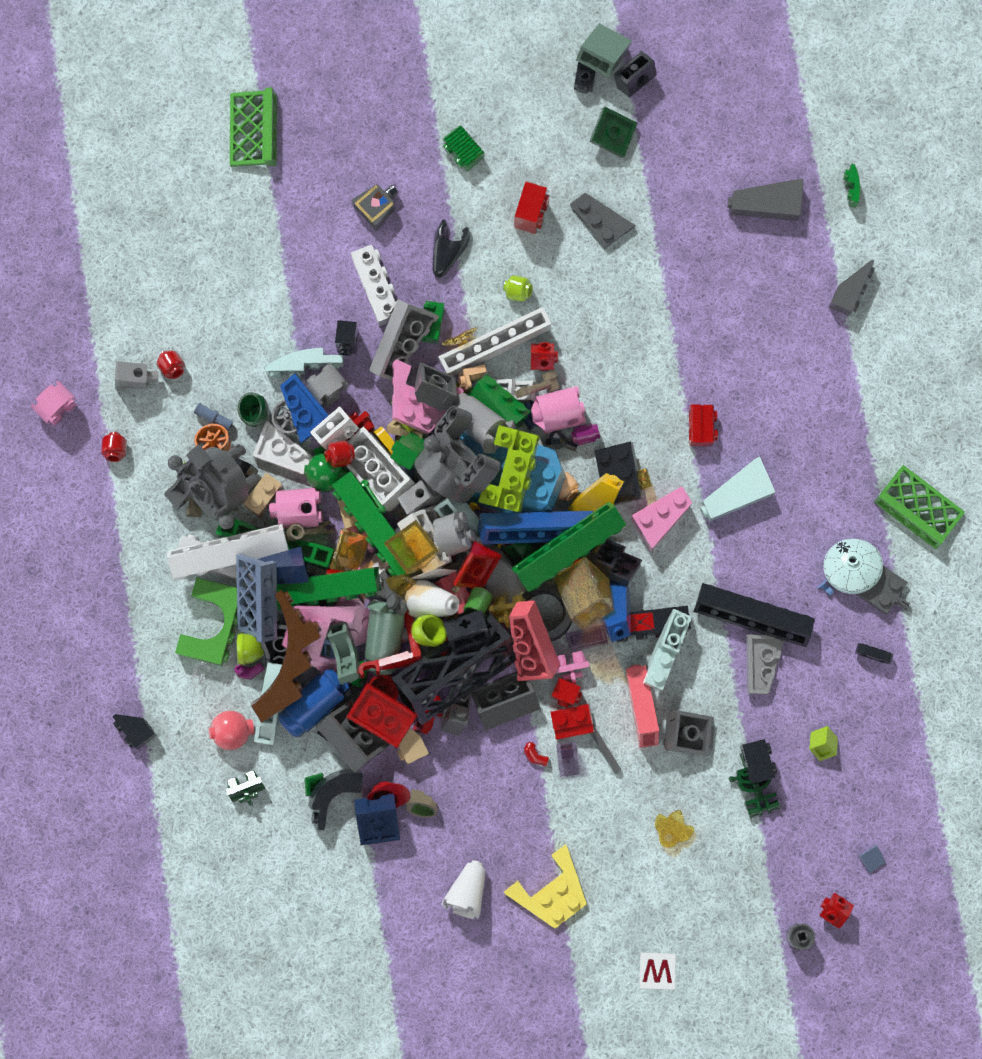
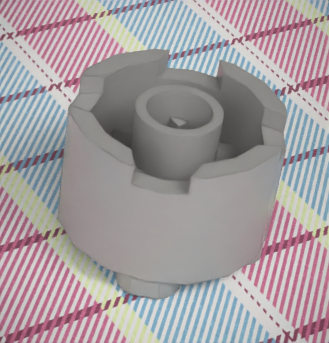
M331 364L326 365L318 376L312 375L306 381L308 384L306 387L321 406L323 405L325 408L340 398L339 394L343 389L347 391L349 388L347 381Z
M456 512L438 518L433 522V527H436L437 534L434 535L436 545L441 553L446 552V557L471 549L472 542L476 540L473 530H470L468 518L464 512Z

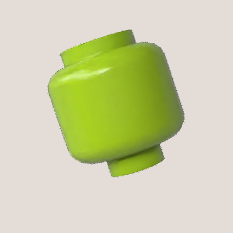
M512 275L504 282L503 291L506 292L508 299L524 302L527 298L531 297L533 285L526 277Z

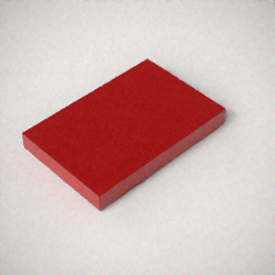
M367 683L346 718L398 748L417 718V714Z

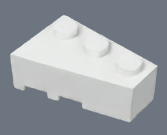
M436 505L412 513L397 523L423 573L434 569H441L452 562L451 556L446 557V552H440L434 539L437 531L436 527H433V522L438 519L434 509Z

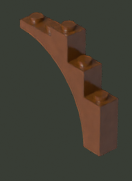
M282 589L276 592L275 596L282 608L287 624V649L277 677L270 687L251 703L252 709L261 722H264L302 697L301 691L303 688L298 680L293 681V679L311 668L312 664L310 662L313 660L308 651L303 652L302 649L321 638L319 632L322 629L317 621L312 622L309 618L303 622V614L299 608L294 609L291 604L294 602L288 591L284 593Z

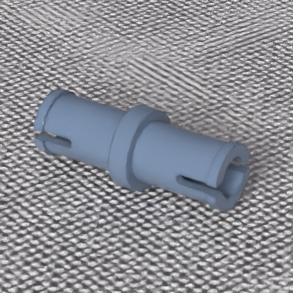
M201 403L194 410V414L204 418L209 424L223 426L227 432L233 424V421L220 415L219 411H213Z

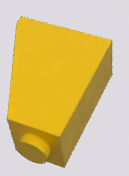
M606 473L576 496L568 507V511H596L607 502L614 505L624 481L615 475Z

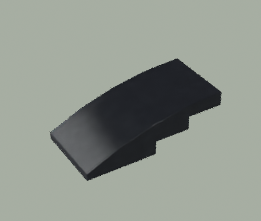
M609 537L602 545L592 548L589 554L578 558L590 568L628 587L642 564V559L625 553L626 546L609 540Z

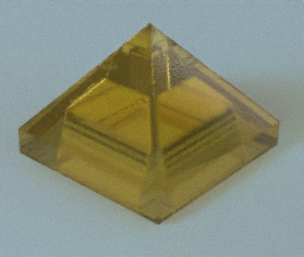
M647 468L639 470L642 490L652 487Z

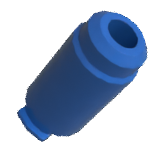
M332 668L324 671V673L321 671L301 691L302 697L285 707L278 714V720L293 737H301L305 732H309L346 698L344 693L347 692L350 686L347 683L340 684L338 674Z

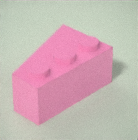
M682 486L631 516V521L650 552L692 504Z

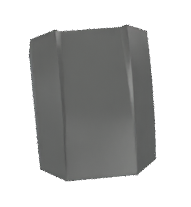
M420 362L415 382V396L418 403L427 404L438 409L439 412L449 409L457 397L455 377Z
M678 710L670 711L666 718L663 741L665 750L709 756L713 746L714 718L712 716Z

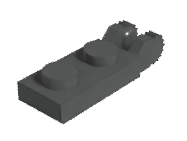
M383 570L379 575L382 581L381 586L386 593V604L388 608L395 609L398 615H403L408 608L400 583L397 578L394 579L389 572Z

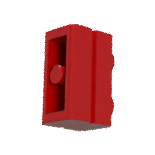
M690 405L689 446H713L714 441H717L718 431L714 429V422H717L718 414L717 410H714V405Z

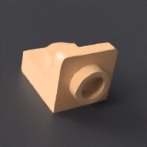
M485 365L466 368L459 373L458 384L464 389L463 392L469 391L472 387L471 382L482 379L483 375L487 372Z

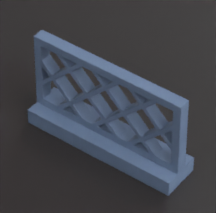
M237 554L238 630L257 637V641L261 643L277 639L276 562H264L243 554ZM250 573H251V575H252V577H253V579H254L253 582L251 581V579H250V577H249V574H250ZM244 581L246 582V584H247V586H248L247 589H246L245 586H244ZM250 592H251V594H252L253 597H254V600H253V601H252L251 597L249 596V593H250ZM244 599H245L246 603L248 604V607H247V608H246V606L244 605ZM250 611L252 612L253 616L255 617L254 619H252V617L250 616V614H249Z

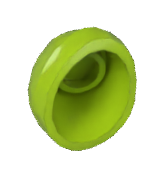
M423 615L418 617L413 623L412 637L416 643L423 646L436 647L445 641L447 636L445 625L438 616Z
M244 633L237 635V659L239 665L253 663L264 655V649H262L261 642L257 641V637Z

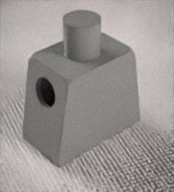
M116 361L115 388L146 389V382L158 383L159 372L147 371V364Z
M421 480L400 495L398 500L405 512L412 514L436 505L444 496L435 491L424 480Z

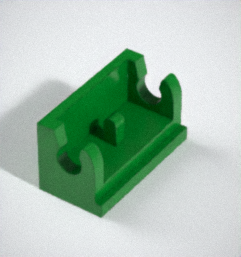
M426 301L423 309L438 315L439 318L429 327L430 331L426 336H423L420 342L438 344L445 305L444 303Z

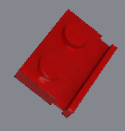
M590 704L550 712L555 740L595 733Z

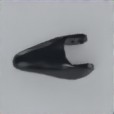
M445 219L441 221L435 231L432 269L435 277H443L464 252L469 243V227H465L462 230L461 240L451 241L442 236L444 228L447 227V222Z

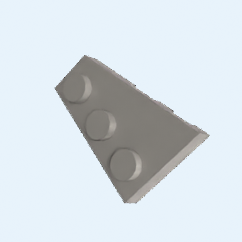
M746 635L747 694L767 695L769 694L775 668L785 641L768 635Z

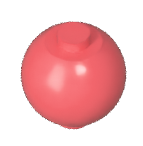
M224 711L218 714L212 721L211 727L208 728L209 737L213 739L218 747L225 750H235L246 743L249 735H254V724L252 719L246 720L237 711Z

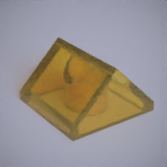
M417 520L384 542L407 575L426 568L440 552Z
M341 528L330 568L340 571L357 570L359 567L361 568L368 546L365 538L368 535Z

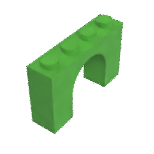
M196 577L191 597L220 607L224 614V625L222 630L210 639H198L180 634L175 653L179 656L223 667V664L228 662L230 652L227 651L228 646L233 643L235 633L233 632L234 625H238L237 588Z

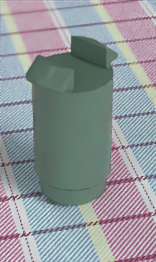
M373 599L367 605V608H369V619L365 647L366 662L400 654L405 614L398 615L395 609L388 608L385 602ZM368 669L369 672L376 674V669ZM397 669L380 670V675H390Z

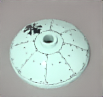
M845 539L836 543L829 549L824 559V574L827 581L838 591L847 594H859L870 590L877 584L883 571V561L879 551L871 543L861 539ZM855 559L856 562L851 563L850 560Z

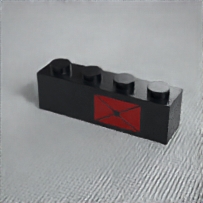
M688 605L631 612V636L617 640V643L627 642L628 638L636 637V640H646L648 636L652 635L659 638L672 610L675 609L689 615ZM689 623V626H688L687 631H690V630H691V625H690V623Z

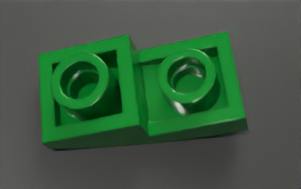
M851 163L849 169H845L843 180L846 181L845 187L849 188L847 200H850L849 206L856 208L860 198V180L856 165Z

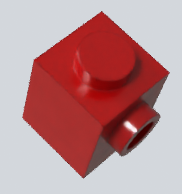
M559 678L551 698L557 700V704L562 707H573L574 702L578 704L582 693L579 690L581 687Z

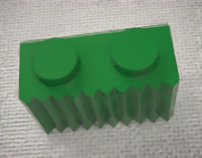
M459 125L443 138V149L448 155L452 153L456 158L454 160L461 169L464 167L466 171H469L485 158L484 151L462 125Z

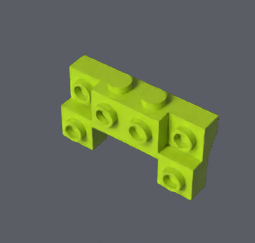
M498 426L494 445L509 449L499 487L489 484L481 492L479 502L521 513L526 490H529L531 486V471H534L537 460L535 455L540 436Z

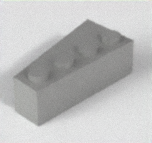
M398 299L369 371L393 381V362L395 359L407 364L409 362L408 358L413 352H416L419 342L423 336L428 334L430 331L429 327L434 321H437L439 316Z

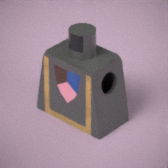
M377 184L351 200L352 206L377 231L396 209L392 199L399 192L393 185H390L384 191Z

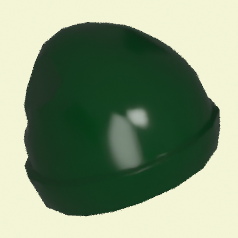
M248 392L240 398L237 411L239 417L247 426L258 427L266 422L269 416V406L267 400L262 395Z

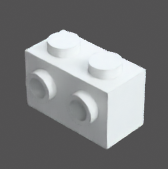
M339 406L310 433L327 451L330 443L347 440L359 428Z

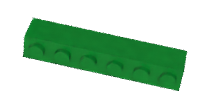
M351 471L332 484L335 489L332 493L339 502L343 500L346 504L344 510L350 517L354 516L357 522H355V525L361 533L363 531L366 532L368 537L365 539L372 548L377 547L379 553H377L383 564L387 561L391 567L388 571L394 579L398 577L402 582L420 569L416 560L384 516L378 511L374 502Z
M607 502L511 569L528 592L537 590L544 581L554 578L560 570L573 565L576 559L589 554L592 548L605 543L608 537L620 533L623 527L626 526V523L612 503Z
M378 567L309 577V582L277 584V592L281 589L284 593L288 591L294 601L291 603L293 607L300 606V603L307 602L308 606L319 604V600L326 599L327 603L336 602L338 597L344 596L346 600L356 599L357 594H364L365 597L376 596V592L382 590ZM277 600V610H281L282 608Z

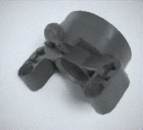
M451 406L435 426V435L432 434L424 440V449L415 459V467L424 481L435 491L452 501L466 503L475 492L479 493L487 488L498 474L500 463L498 460L483 454L476 456L470 448L464 445L460 437L470 425L472 414L459 407Z

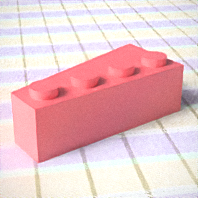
M517 602L509 616L511 635L514 639L513 651L516 655L515 667L518 670L517 681L553 679L560 663L536 602Z

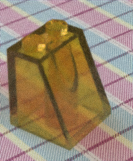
M586 557L554 577L568 615L580 629L584 630L614 611L609 579Z

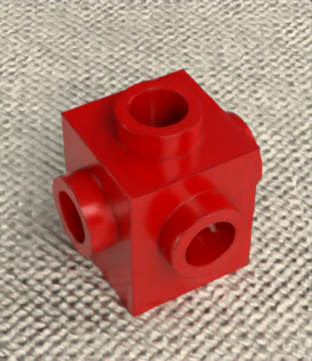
M531 343V370H554V363H558V351H554V343Z
M834 892L830 898L825 897L820 907L823 909L819 916L840 929L849 918L855 905Z

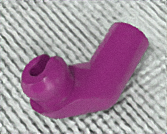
M260 662L252 668L238 664L234 669L239 678L247 680L253 679L265 670Z

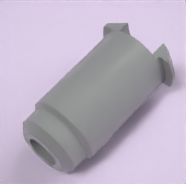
M466 393L457 395L452 406L459 407L472 414V421L464 433L479 443L486 454L496 453V449L500 447L494 445L499 425L516 429L513 420L507 422L473 396H468Z

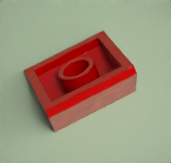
M474 541L456 573L453 584L461 587L484 588L502 556Z

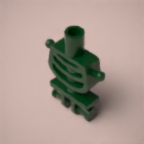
M742 753L739 754L744 768L736 771V777L730 776L729 781H737L738 788L742 792L754 793L755 799L744 802L745 806L754 803L756 806L755 808L747 809L749 818L751 819L757 815L761 817L764 811L770 814L773 810H780L778 800L768 803L767 800L776 797V792L765 796L762 793V789L766 788L771 780L766 781L763 786H760L759 783L752 784V789L743 787L742 784H750L749 780L741 779V777H748V775L743 773L746 771ZM763 801L765 807L761 808L759 802Z

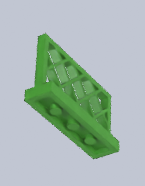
M272 87L265 88L263 91L230 93L229 165L231 167L266 164L268 166H277V93ZM263 96V102L256 107L252 101L256 97ZM235 98H244L246 100L240 108L235 106ZM250 104L255 108V111L247 117L243 110ZM260 113L263 116V120L256 125L252 119ZM242 114L246 120L238 127L235 124V119ZM250 122L255 128L247 135L242 129ZM259 130L263 134V138L256 143L251 138ZM239 132H242L246 138L238 145L235 142V137ZM250 140L255 146L247 153L242 147ZM259 148L262 151V159L254 160L251 156ZM239 150L246 154L241 161H235V155Z
M904 465L901 466L874 501L875 504L935 550L943 543L965 513V511ZM902 472L909 476L910 483L900 482V474ZM921 485L925 488L926 495H916L915 486ZM911 486L912 496H903L902 487ZM898 487L899 497H892L888 494L889 488ZM926 498L928 508H919L917 499ZM930 498H938L941 506L932 507ZM913 499L915 509L905 507L904 500ZM942 510L943 520H934L933 511ZM946 510H954L958 514L955 519H947ZM929 511L930 521L922 520L919 512ZM935 524H945L946 531L943 535L936 530Z

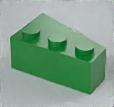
M489 375L479 380L469 396L479 400L507 422L513 420L516 430L522 426L531 412Z

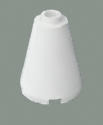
M416 580V583L413 586L410 585L407 589L405 600L410 612L409 615L414 618L423 615H435L438 617L453 615L459 608V600L455 595L428 580Z
M472 861V863L466 864L441 903L445 909L448 910L451 907L454 910L453 913L470 919H474V917L479 919L486 869L483 868L482 863Z

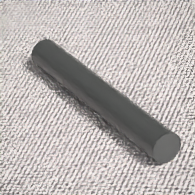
M593 725L595 733H590V735L616 774L621 768Z

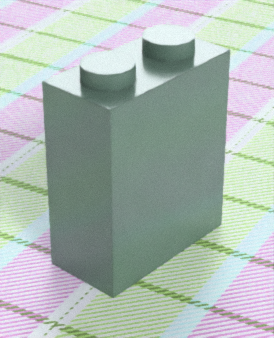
M599 23L581 45L576 61L609 78L626 56L632 40Z

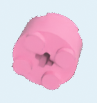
M56 381L57 385L55 387L51 384L35 399L38 402L36 406L34 404L31 405V408L47 424L52 423L54 426L61 421V415L65 411L70 412L76 406V397L60 381Z

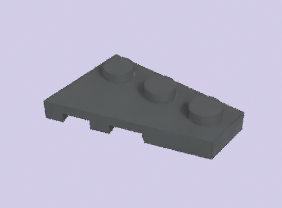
M587 193L582 194L570 203L571 208L604 249L635 227L633 223Z

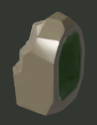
M410 790L411 798L406 803L405 810L419 817L430 818L437 815L439 807L431 796L425 795L424 791Z

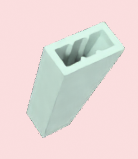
M758 457L703 500L700 509L704 518L707 517L710 522L774 495L775 490L761 458Z

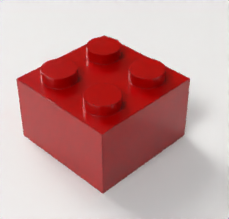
M525 181L514 216V228L536 234L537 229L542 228L544 221L543 211H547L550 197L547 194V187Z

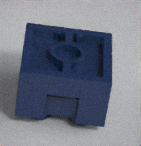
M394 794L382 795L377 800H369L367 798L354 800L361 846L400 840Z

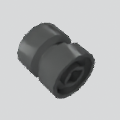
M794 924L786 932V941L793 949L806 950L814 944L815 933L809 925Z

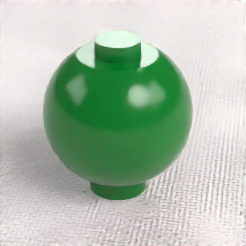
M324 453L314 456L310 459L308 465L304 467V476L307 477L308 483L312 488L320 492L335 490L332 484L348 474L347 467L334 468L330 462H326Z

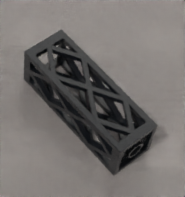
M491 613L484 616L491 640L474 645L470 650L459 652L460 650L453 652L448 640L392 678L401 700L408 708L416 712V719L421 725L515 663L516 655L513 651V640ZM450 648L446 655L438 656L439 654ZM495 657L488 671L474 673L484 659ZM438 664L428 678L417 680L424 666ZM474 681L473 683L462 689L467 682ZM452 686L445 700L432 701L441 688Z

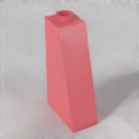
M632 665L626 668V678L639 748L659 745V728L650 686L643 684L647 673L646 665Z

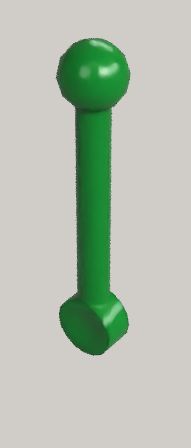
M362 480L361 486L367 489L377 504L378 511L384 513L386 511L385 506L381 505L369 487V482Z

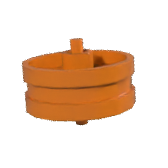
M219 424L203 426L198 430L194 439L195 446L205 443L202 446L204 450L215 447L228 451L232 445L227 430Z

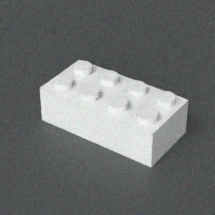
M362 427L348 441L349 445L352 444L354 448L355 459L352 460V463L347 468L360 482L367 480L369 487L381 505L385 506L388 512H391L400 503L398 497L416 483L401 466L397 465L390 458L391 455L367 429Z

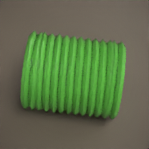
M481 587L473 588L463 608L464 613L468 615L482 610L484 615L492 599L490 592Z

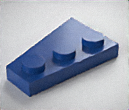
M294 373L280 385V388L291 413L300 443L303 444L312 436L310 432L326 419L329 414L297 374Z

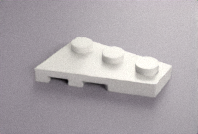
M266 420L253 457L304 475V467L308 465L313 456Z

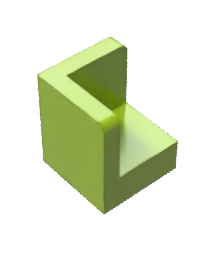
M828 726L811 732L809 750L819 761L837 755L838 737Z

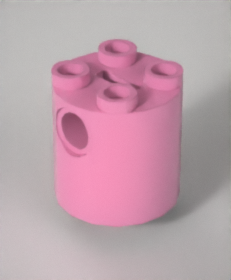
M575 386L536 396L531 408L534 425L539 426L543 429L544 434L586 423L584 416L585 407L583 402L579 401L580 393L578 387Z
M315 488L276 491V503L269 504L271 519L277 518L278 525L283 524L284 529H288L293 524H299L303 528L318 527L319 523L323 522L322 510L318 511V503H321V493L316 491ZM306 502L312 506L310 513L303 511V505Z

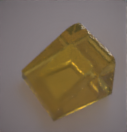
M404 574L386 579L389 588L401 595H404L416 583L415 580Z

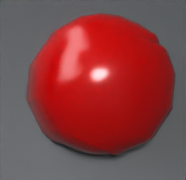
M391 674L375 675L371 679L369 684L395 700L398 698V691Z

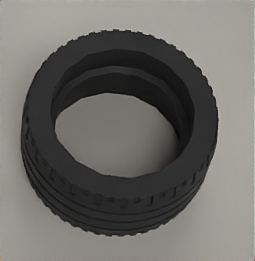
M542 583L537 590L524 592L517 599V602L530 601L531 598L539 594H548L560 601L563 607L562 621L557 628L547 632L551 642L560 639L569 630L573 621L574 608L570 597L562 588L551 583Z

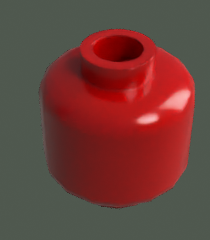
M163 351L157 359V367L164 377L177 379L184 373L185 362L176 351Z
M111 432L102 438L101 454L107 461L118 462L126 456L127 440L120 433Z
M347 441L330 443L327 451L324 453L326 462H330L334 468L348 466L355 459L354 448Z

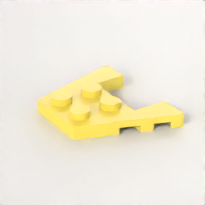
M566 844L551 855L563 873L543 889L530 897L517 881L504 891L508 897L553 928H557L587 904Z

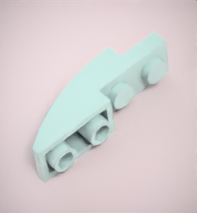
M312 348L293 352L273 361L265 367V372L271 378H281L282 375H289L291 377L294 373L300 378L301 375H305V367H308L309 370H320V367L331 364L332 367L338 370L339 367H344L343 355H325L323 348Z
M675 609L672 610L647 667L649 668L643 684L659 691L663 690L675 656L679 653L692 618L691 616Z
M268 662L261 695L277 677L282 667L281 664ZM279 712L264 722H261L257 716L254 742L274 745Z

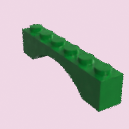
M234 519V525L230 529H223L218 524L216 535L219 538H225L261 528ZM301 540L291 543L287 542L288 550L298 547L302 548L306 564L324 570L331 568L335 555L334 549Z

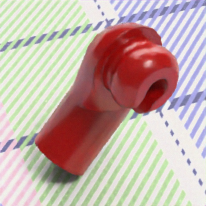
M527 742L524 747V754L528 761L533 764L547 766L549 757L539 755L535 749V743Z

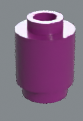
M597 423L573 427L574 431L571 432L573 443L577 442L578 446L596 442V439H600Z

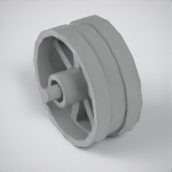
M285 400L280 401L272 412V422L275 428L285 434H298L290 411H287L284 407L286 405ZM281 409L284 412L283 416H279V412ZM280 419L285 420L282 426L279 425L278 420ZM289 422L292 431L284 430Z

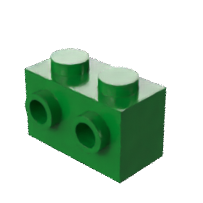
M412 432L406 436L403 435L399 441L396 440L391 448L393 453L390 458L397 465L411 470L415 466V459L424 449V439Z

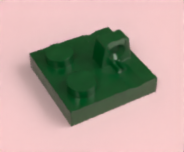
M603 107L589 142L623 158L626 155L638 123L607 107Z

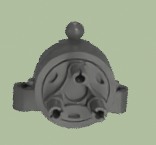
M237 444L228 451L215 447L204 450L200 445H197L188 452L186 457L189 460L184 464L182 458L177 455H173L168 459V467L177 472L176 477L178 479L164 493V496L176 509L184 506L192 498L209 518L216 521L219 520V525L223 529H230L234 525V518L229 513L245 503L248 498V490L256 486L260 480L254 473L245 478L244 473L235 461L246 454L243 445Z

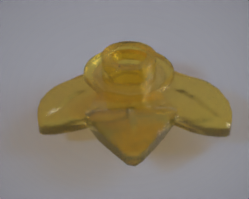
M681 810L672 812L667 818L662 814H658L655 819V828L659 832V842L666 848L674 847L678 842H686L694 832L693 826L684 825V817ZM666 834H670L672 836V840L670 842L665 840Z

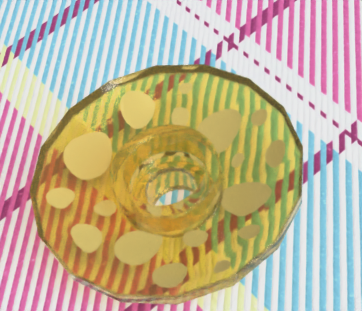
M477 327L449 338L442 345H457L460 347L468 343V339L476 332Z

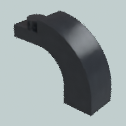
M352 769L333 772L316 785L310 796L308 806L311 810H315V812H312L311 823L314 824L317 830H325L327 809L334 797L346 792L361 793L363 773L360 770L356 773Z

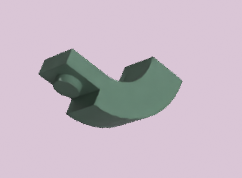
M344 621L330 625L328 628V639L336 658L338 680L340 684L353 682L359 679L358 669L360 661L349 626Z

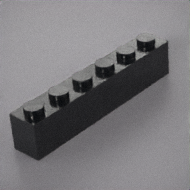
M705 583L701 585L693 611L802 647H807L815 622V618L790 611L786 608L771 605L770 603Z

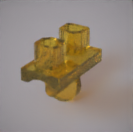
M515 595L513 603H508L506 598H496L494 605L489 606V611L493 613L494 618L499 623L505 622L506 627L509 628V616L517 602H524L525 599L522 595Z

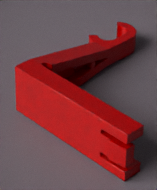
M409 609L405 613L404 621L411 653L407 651L383 659L362 663L358 669L362 679L364 677V670L374 668L376 669V674L380 675V670L406 668L421 659L419 644L412 637L414 621L413 617L409 615Z

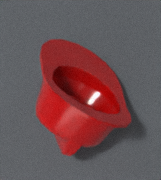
M382 781L373 787L367 799L377 800L382 795L394 794L396 808L410 800L411 794L404 785Z

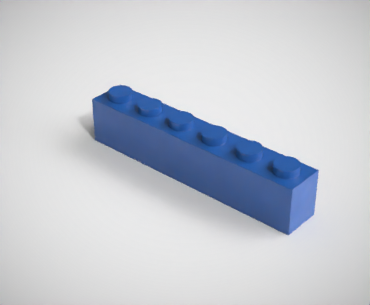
M594 511L480 514L477 530L482 544L550 542Z

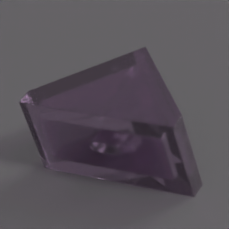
M576 742L556 744L560 777L578 775L579 765Z

